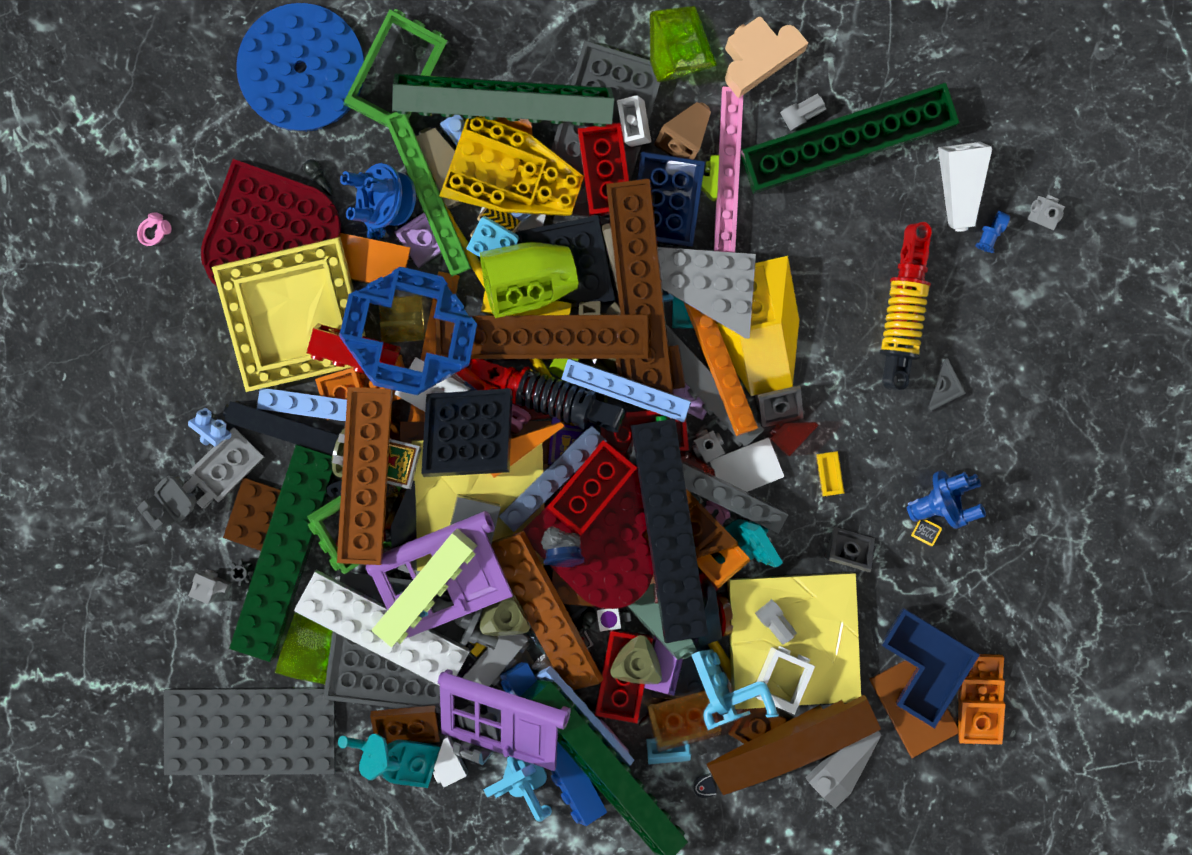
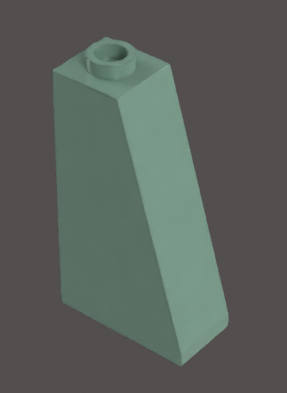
M655 582L649 585L646 592L637 601L628 605L629 610L677 660L686 659L693 652L697 651L691 639L671 643L664 642Z

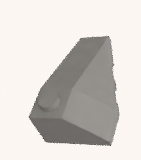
M877 731L828 755L805 777L811 786L834 808L839 806L851 794L881 737L880 732Z

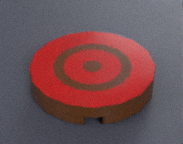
M716 594L722 637L729 636L733 630V625H730V620L733 619L732 609L725 596L722 597V594Z

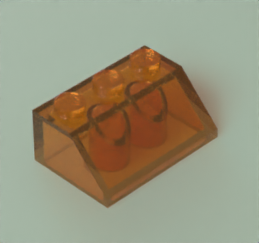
M706 691L648 706L652 732L658 752L720 735L722 731L720 726L708 730L704 721V710L710 703ZM713 713L712 715L715 720V723H718L719 720L717 714Z

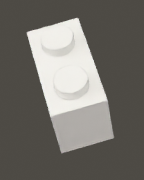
M638 95L617 100L624 143L630 147L650 143L651 136L645 101Z

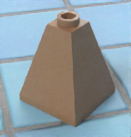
M696 102L664 124L654 145L672 157L694 160L702 144L711 114L710 108L704 103Z

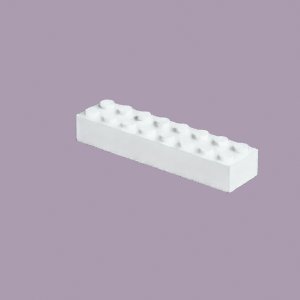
M317 569L294 609L295 612L439 685L438 678L440 673L445 672L446 669L452 670L453 675L457 676L469 654L467 647L432 629L406 638L401 644L396 642L391 648L371 631L388 611L386 606Z

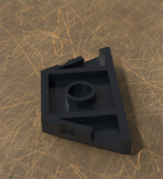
M692 640L697 650L693 654L699 651L710 650L708 644L698 647L696 642ZM692 655L682 661L674 696L653 691L652 697L698 702L705 692V688Z

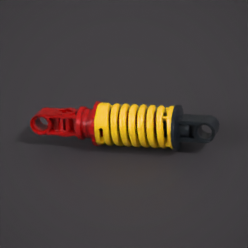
M926 222L910 224L905 228L901 261L897 267L899 275L890 279L891 290L889 295L892 298L888 300L890 306L887 307V313L889 314L886 315L887 322L884 326L886 330L883 332L885 338L882 339V346L879 351L880 354L886 356L882 383L889 390H903L907 388L910 381L912 360L920 359L919 349L921 341L915 339V337H922V332L916 330L923 329L924 325L918 323V321H924L925 317L924 315H919V313H925L926 308L920 305L927 304V300L921 297H927L929 287H931V283L925 281L924 278L925 273L928 272L926 265L932 229ZM917 228L919 229V232H920L919 237L917 236V233H916ZM895 376H897L898 379L896 385L894 383Z

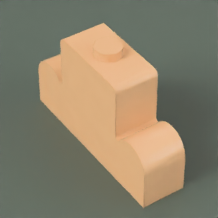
M757 17L746 26L742 24L728 38L725 50L734 60L728 67L725 81L734 94L740 98L804 53L808 42L798 29L791 25L783 26L776 36L762 17Z

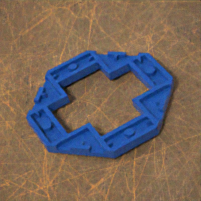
M398 267L391 274L380 277L367 284L363 289L349 294L339 337L374 386L419 395L469 366L477 323L464 310V305L456 294L451 292L447 286L448 283L442 276ZM395 289L437 299L434 318L455 323L448 357L426 353L422 372L380 363L383 342L362 338L369 303L391 308Z

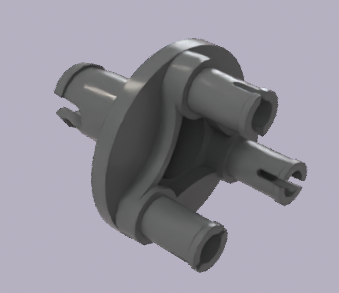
M444 593L441 596L438 595L432 610L437 612L454 605L450 595ZM484 608L454 619L457 626L464 629L460 644L466 646L467 642L479 643L494 650L499 637L484 635L480 630V619Z

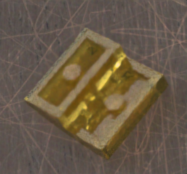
M422 295L393 297L391 308L379 305L382 342L425 340Z

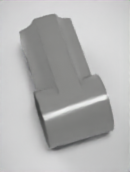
M817 93L799 104L795 103L787 107L780 113L789 130L794 131L807 123V120L824 112L826 107L824 101Z
M772 599L755 612L758 619L765 627L771 630L782 645L789 642L797 634L783 616V611Z

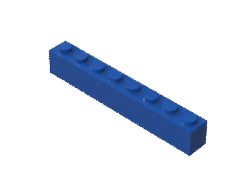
M524 662L517 664L500 675L502 679L501 686L504 691L519 697L537 681L528 663ZM557 742L555 771L551 770V779L563 792L561 797L567 805H570L572 809L571 816L577 824L587 826L606 814L607 811L590 779Z

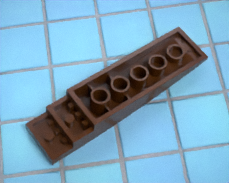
M862 695L847 704L840 700L825 709L818 705L710 761L706 765L721 793L726 795L821 759L881 730L866 696Z

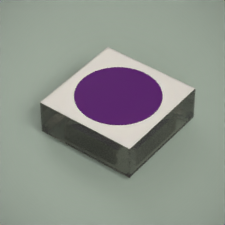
M597 609L600 631L621 628L619 609Z

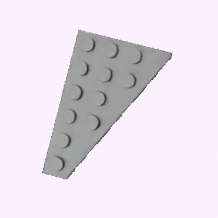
M658 247L662 290L692 306L743 338L749 339L756 254Z

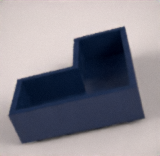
M902 608L881 642L883 647L917 667L898 697L896 704L935 729L978 659L979 654L905 608Z

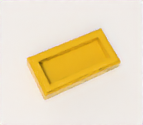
M838 451L816 454L822 496L843 494L844 487Z

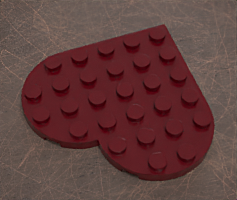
M232 159L202 241V265H204L210 281L217 286L212 270L213 266L340 237L341 223L338 211L325 194L313 187Z
M637 469L580 537V553L584 557V563L575 567L549 565L583 600L599 608L618 609L634 603L646 592L653 578L654 572L650 546L642 536L647 527ZM547 507L522 530L527 535L534 550L544 560L546 559L547 552L543 549L541 541L544 532L549 527L553 526L567 533H575L549 512Z

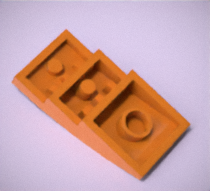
M340 233L351 280L371 283L380 277L391 274L398 267L407 268L411 251L410 247Z
M399 355L396 366L405 368L402 356ZM354 367L315 379L320 396L347 400L348 387L387 388L374 386L365 373L354 371ZM393 390L392 402L402 399L395 395L396 390Z
M979 654L978 659L958 690L959 743L1002 744L1005 703L1003 701L1005 680L1003 679V655Z

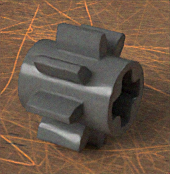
M240 559L238 565L234 562L230 564L232 570L226 572L231 574L232 579L230 583L238 581V586H242L243 580L247 583L251 582L249 576L254 574V571L250 569L252 563L244 564V560ZM239 569L244 570V572L242 573L243 576L239 577L237 575L239 573Z

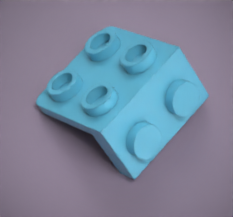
M483 216L466 249L480 257L479 252L517 244L519 236L488 217Z

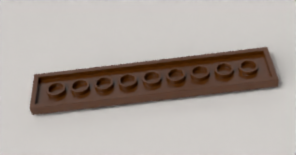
M651 179L606 184L620 314H649V358L626 359L627 377L630 380L674 395Z
M649 314L508 315L495 318L494 315L470 316L477 323L470 359L649 358ZM436 319V355L448 357L455 323Z

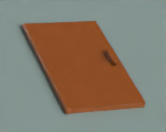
M904 660L869 678L910 757L914 758L958 734L959 729L948 709H946L934 729L897 706L896 701L917 668Z

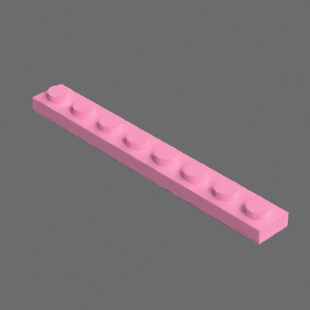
M722 87L718 153L719 173L713 251L735 253L743 95L738 98L730 87Z

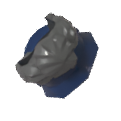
M553 526L544 532L541 541L543 549L547 552L544 565L575 567L584 563V557L580 553L579 534L567 533Z

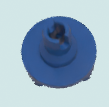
M943 470L935 472L933 474L934 489L930 494L908 503L907 511L909 517L914 522L935 515L945 517L954 529L968 525L970 521L986 517L982 504L964 510L961 503V496L964 495V492L981 487L980 479H976L978 475L974 474L968 477L966 472L950 478Z

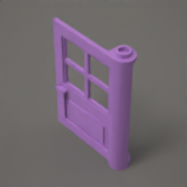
M487 511L384 552L382 565H366L367 573L373 577L387 610H389L402 593L395 594L386 571L406 564L414 580L417 575L411 561L430 553L433 557L457 528L478 545L473 551L476 554L468 564L464 562L459 567L462 572L455 580L450 578L446 583L449 586L447 590L454 605L434 613L431 608L428 611L429 615L422 617L414 629L411 626L407 629L406 632L409 635L406 638L513 596L486 533L494 531V523Z
M450 669L440 673L438 684L440 685L441 734L501 753L504 757L510 756L555 771L558 728L565 729L570 717L571 708L563 706L559 710L454 676L453 671ZM454 695L474 701L475 715L455 709ZM480 704L501 710V723L480 717ZM454 714L475 720V733L455 727ZM480 722L501 729V742L480 735Z

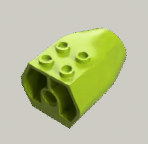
M526 242L479 252L484 286L491 311L495 318L541 308L578 288L576 267L568 246Z

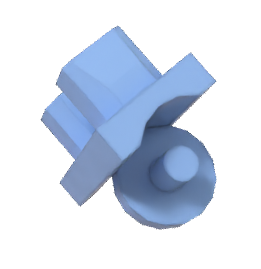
M207 408L198 411L196 417L188 422V426L201 435L200 442L204 445L211 443L213 446H217L223 440L231 438L232 433L226 429L227 424L222 420L211 418V411Z

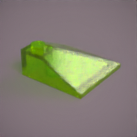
M695 6L650 12V63L657 82L673 80L717 66Z
M295 612L280 652L275 673L294 679L325 684L333 631Z

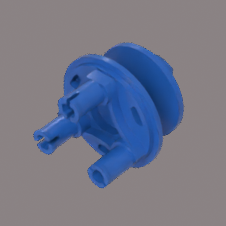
M375 164L365 173L360 172L359 174L344 171L340 177L341 184L357 188V208L349 207L346 211V217L349 220L364 222L371 228L380 229L387 225L399 226L405 223L414 210L416 191L413 181L405 173L396 172L390 165Z

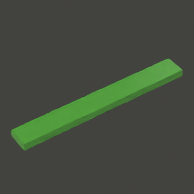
M395 112L385 116L384 119L406 171L414 183L417 197L451 277L471 269L443 200L439 196L440 193L407 115Z

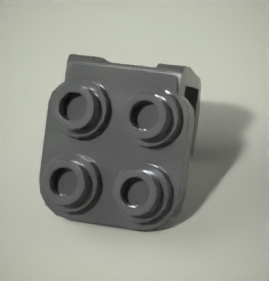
M168 475L163 478L155 487V494L148 500L145 499L137 507L138 511L144 516L155 532L177 521L181 522L194 509L197 502L196 497L192 493H186L182 488L183 481L179 476ZM162 509V517L157 519L151 510Z
M468 705L461 709V711L475 715L474 706ZM493 713L480 714V717L495 722L498 720L497 716ZM458 715L460 728L475 733V720ZM480 722V735L497 741L500 740L499 728ZM462 741L461 744L454 742L453 752L456 756L471 760L480 765H484L494 752L481 747V751L474 749L472 752L469 749L474 744Z

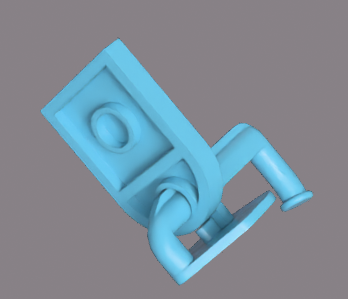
M711 649L692 654L710 700L703 714L708 730L751 714L750 711L737 715L734 705L761 695L767 710L766 717L779 716L770 690L765 682L759 681L730 693L727 686L728 679L720 669V659L717 653ZM718 712L723 715L724 720L715 723L712 714Z
M508 756L503 779L483 789L487 797L494 794L495 798L508 791L514 797L524 796L535 820L538 822L543 821L552 813L550 806L540 805L533 791L544 785L547 780V774L543 767Z

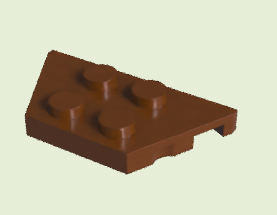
M686 489L696 558L737 546L738 542Z

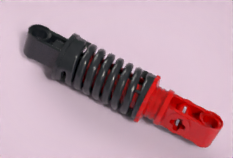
M470 359L469 366L466 367L486 384L496 386L498 389L511 388L513 405L526 406L530 410L534 409L536 412H542L544 415L549 414L550 417H556L558 420H564L566 423L572 422L573 425L583 430L591 423L608 431L618 433L627 413L626 410L619 406L599 401L598 392L587 391L584 387L579 389L578 385L571 386L570 382L564 383L561 379L556 381L555 377L549 378L547 374L542 375L538 371L533 372L530 367H524L520 372L516 371L514 367L505 368L483 359Z

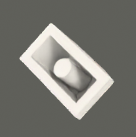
M447 735L443 740L434 767L435 771L433 772L437 783H441L443 788L466 777L468 773L461 757L454 754V743L451 737Z

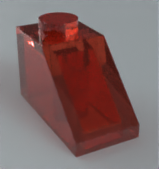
M816 422L777 424L770 431L772 436L769 439L785 455L790 456L819 425Z

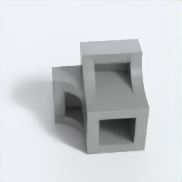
M206 569V571L195 574L188 596L210 604L218 592H228L232 583L217 577L218 573Z

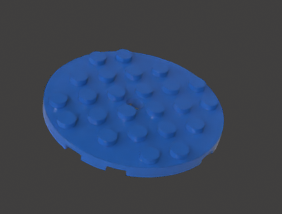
M287 4L265 13L249 28L238 51L237 77L246 101L264 120L289 131H314L322 129V127L333 122L335 123L351 109L343 105L364 62V55L353 30L334 12L314 4ZM305 62L307 65L306 70L302 73L296 72V64ZM361 86V88H360V90H359L357 96H359V94H360V92H361V90H362V86Z

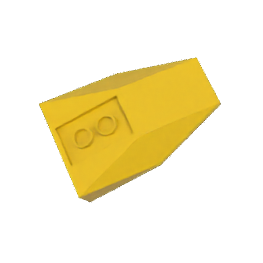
M476 116L474 119H466L439 196L500 212L571 216L584 176L531 134L494 120L485 119L484 116Z
M788 256L755 263L749 339L743 338L719 322H716L735 371L750 396L793 387L799 315Z

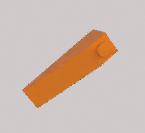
M558 422L512 437L510 466L563 428V423ZM490 473V474L493 476V478H495V477L498 476L500 473Z

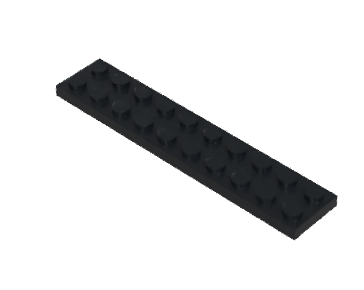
M675 419L631 425L664 642L671 643L707 636L708 629Z

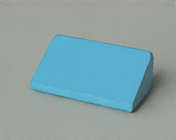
M688 735L646 739L648 764L691 760Z

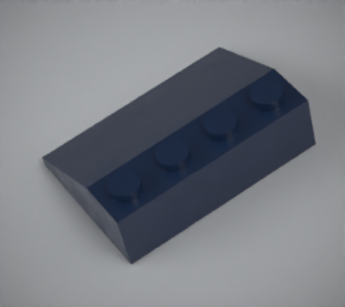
M641 152L637 180L651 179L657 244L693 247L705 161Z

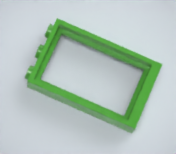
M394 9V11L389 10L343 105L387 128L384 117L391 113L357 96L392 23L434 45L421 75H431L447 43L442 33L436 30L431 32L425 29L423 23L415 19L413 22L405 18L406 14L397 9Z
M341 496L307 517L310 521L308 524L310 530L314 535L318 534L321 540L318 542L324 553L328 552L332 558L329 562L333 569L346 574L360 564L337 563L338 547L322 522L340 510ZM384 542V544H383V549H385L386 547H388V546L386 545V542Z

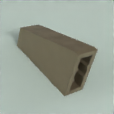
M429 127L421 130L416 139L441 192L455 151L436 128L431 129ZM442 197L447 209L464 203Z

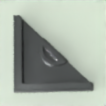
M948 358L943 361L928 407L929 411L966 394Z

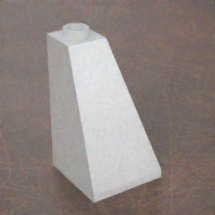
M982 142L938 147L948 226L955 229V231H966L968 227L975 226L992 152V147Z

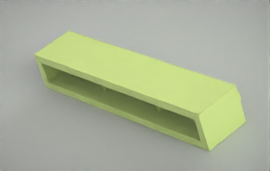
M457 528L371 631L391 648L396 642L401 644L409 635L406 632L410 626L414 629L422 618L419 615L423 610L427 613L435 604L433 598L437 594L441 596L449 587L446 584L450 578L455 580L462 572L459 567L464 562L468 564L476 555L473 551L478 545Z

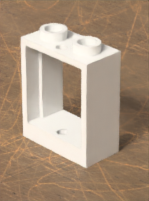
M779 646L778 649L771 647L757 682L768 683L778 657L804 667L790 702L771 694L776 707L795 715L815 666L809 663L811 659L798 654L797 658L791 656V651ZM761 695L755 697L763 701Z

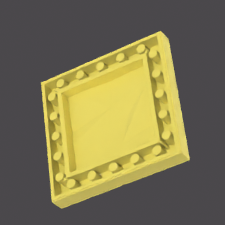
M340 237L212 267L246 392L352 368V366L345 365V367L335 366L331 360L327 359L318 361L312 359L311 355L306 353L312 330L318 323L341 329L348 296L354 292Z
M412 440V445L422 447L413 479L415 481L417 539L450 525L457 494L500 504V515L543 473L542 443L511 465L510 472L500 473L495 478L490 473L423 477L421 474L423 440ZM544 503L515 532L498 516L492 541L521 532L545 509ZM536 552L540 562L544 565V559ZM431 553L416 559L417 571H421L432 558Z
M856 573L735 578L727 581V597L733 613V619L730 620L733 630L729 635L732 692L756 683L771 647L778 649L781 646L790 650L791 656L797 658L798 654L811 659L809 663L815 666L799 705L830 704L840 700L846 703L861 696ZM771 599L780 607L785 619L797 632L793 639L783 645L755 614L756 611ZM778 657L767 683L770 693L790 702L804 667ZM755 697L734 705L735 709L766 708L764 702Z

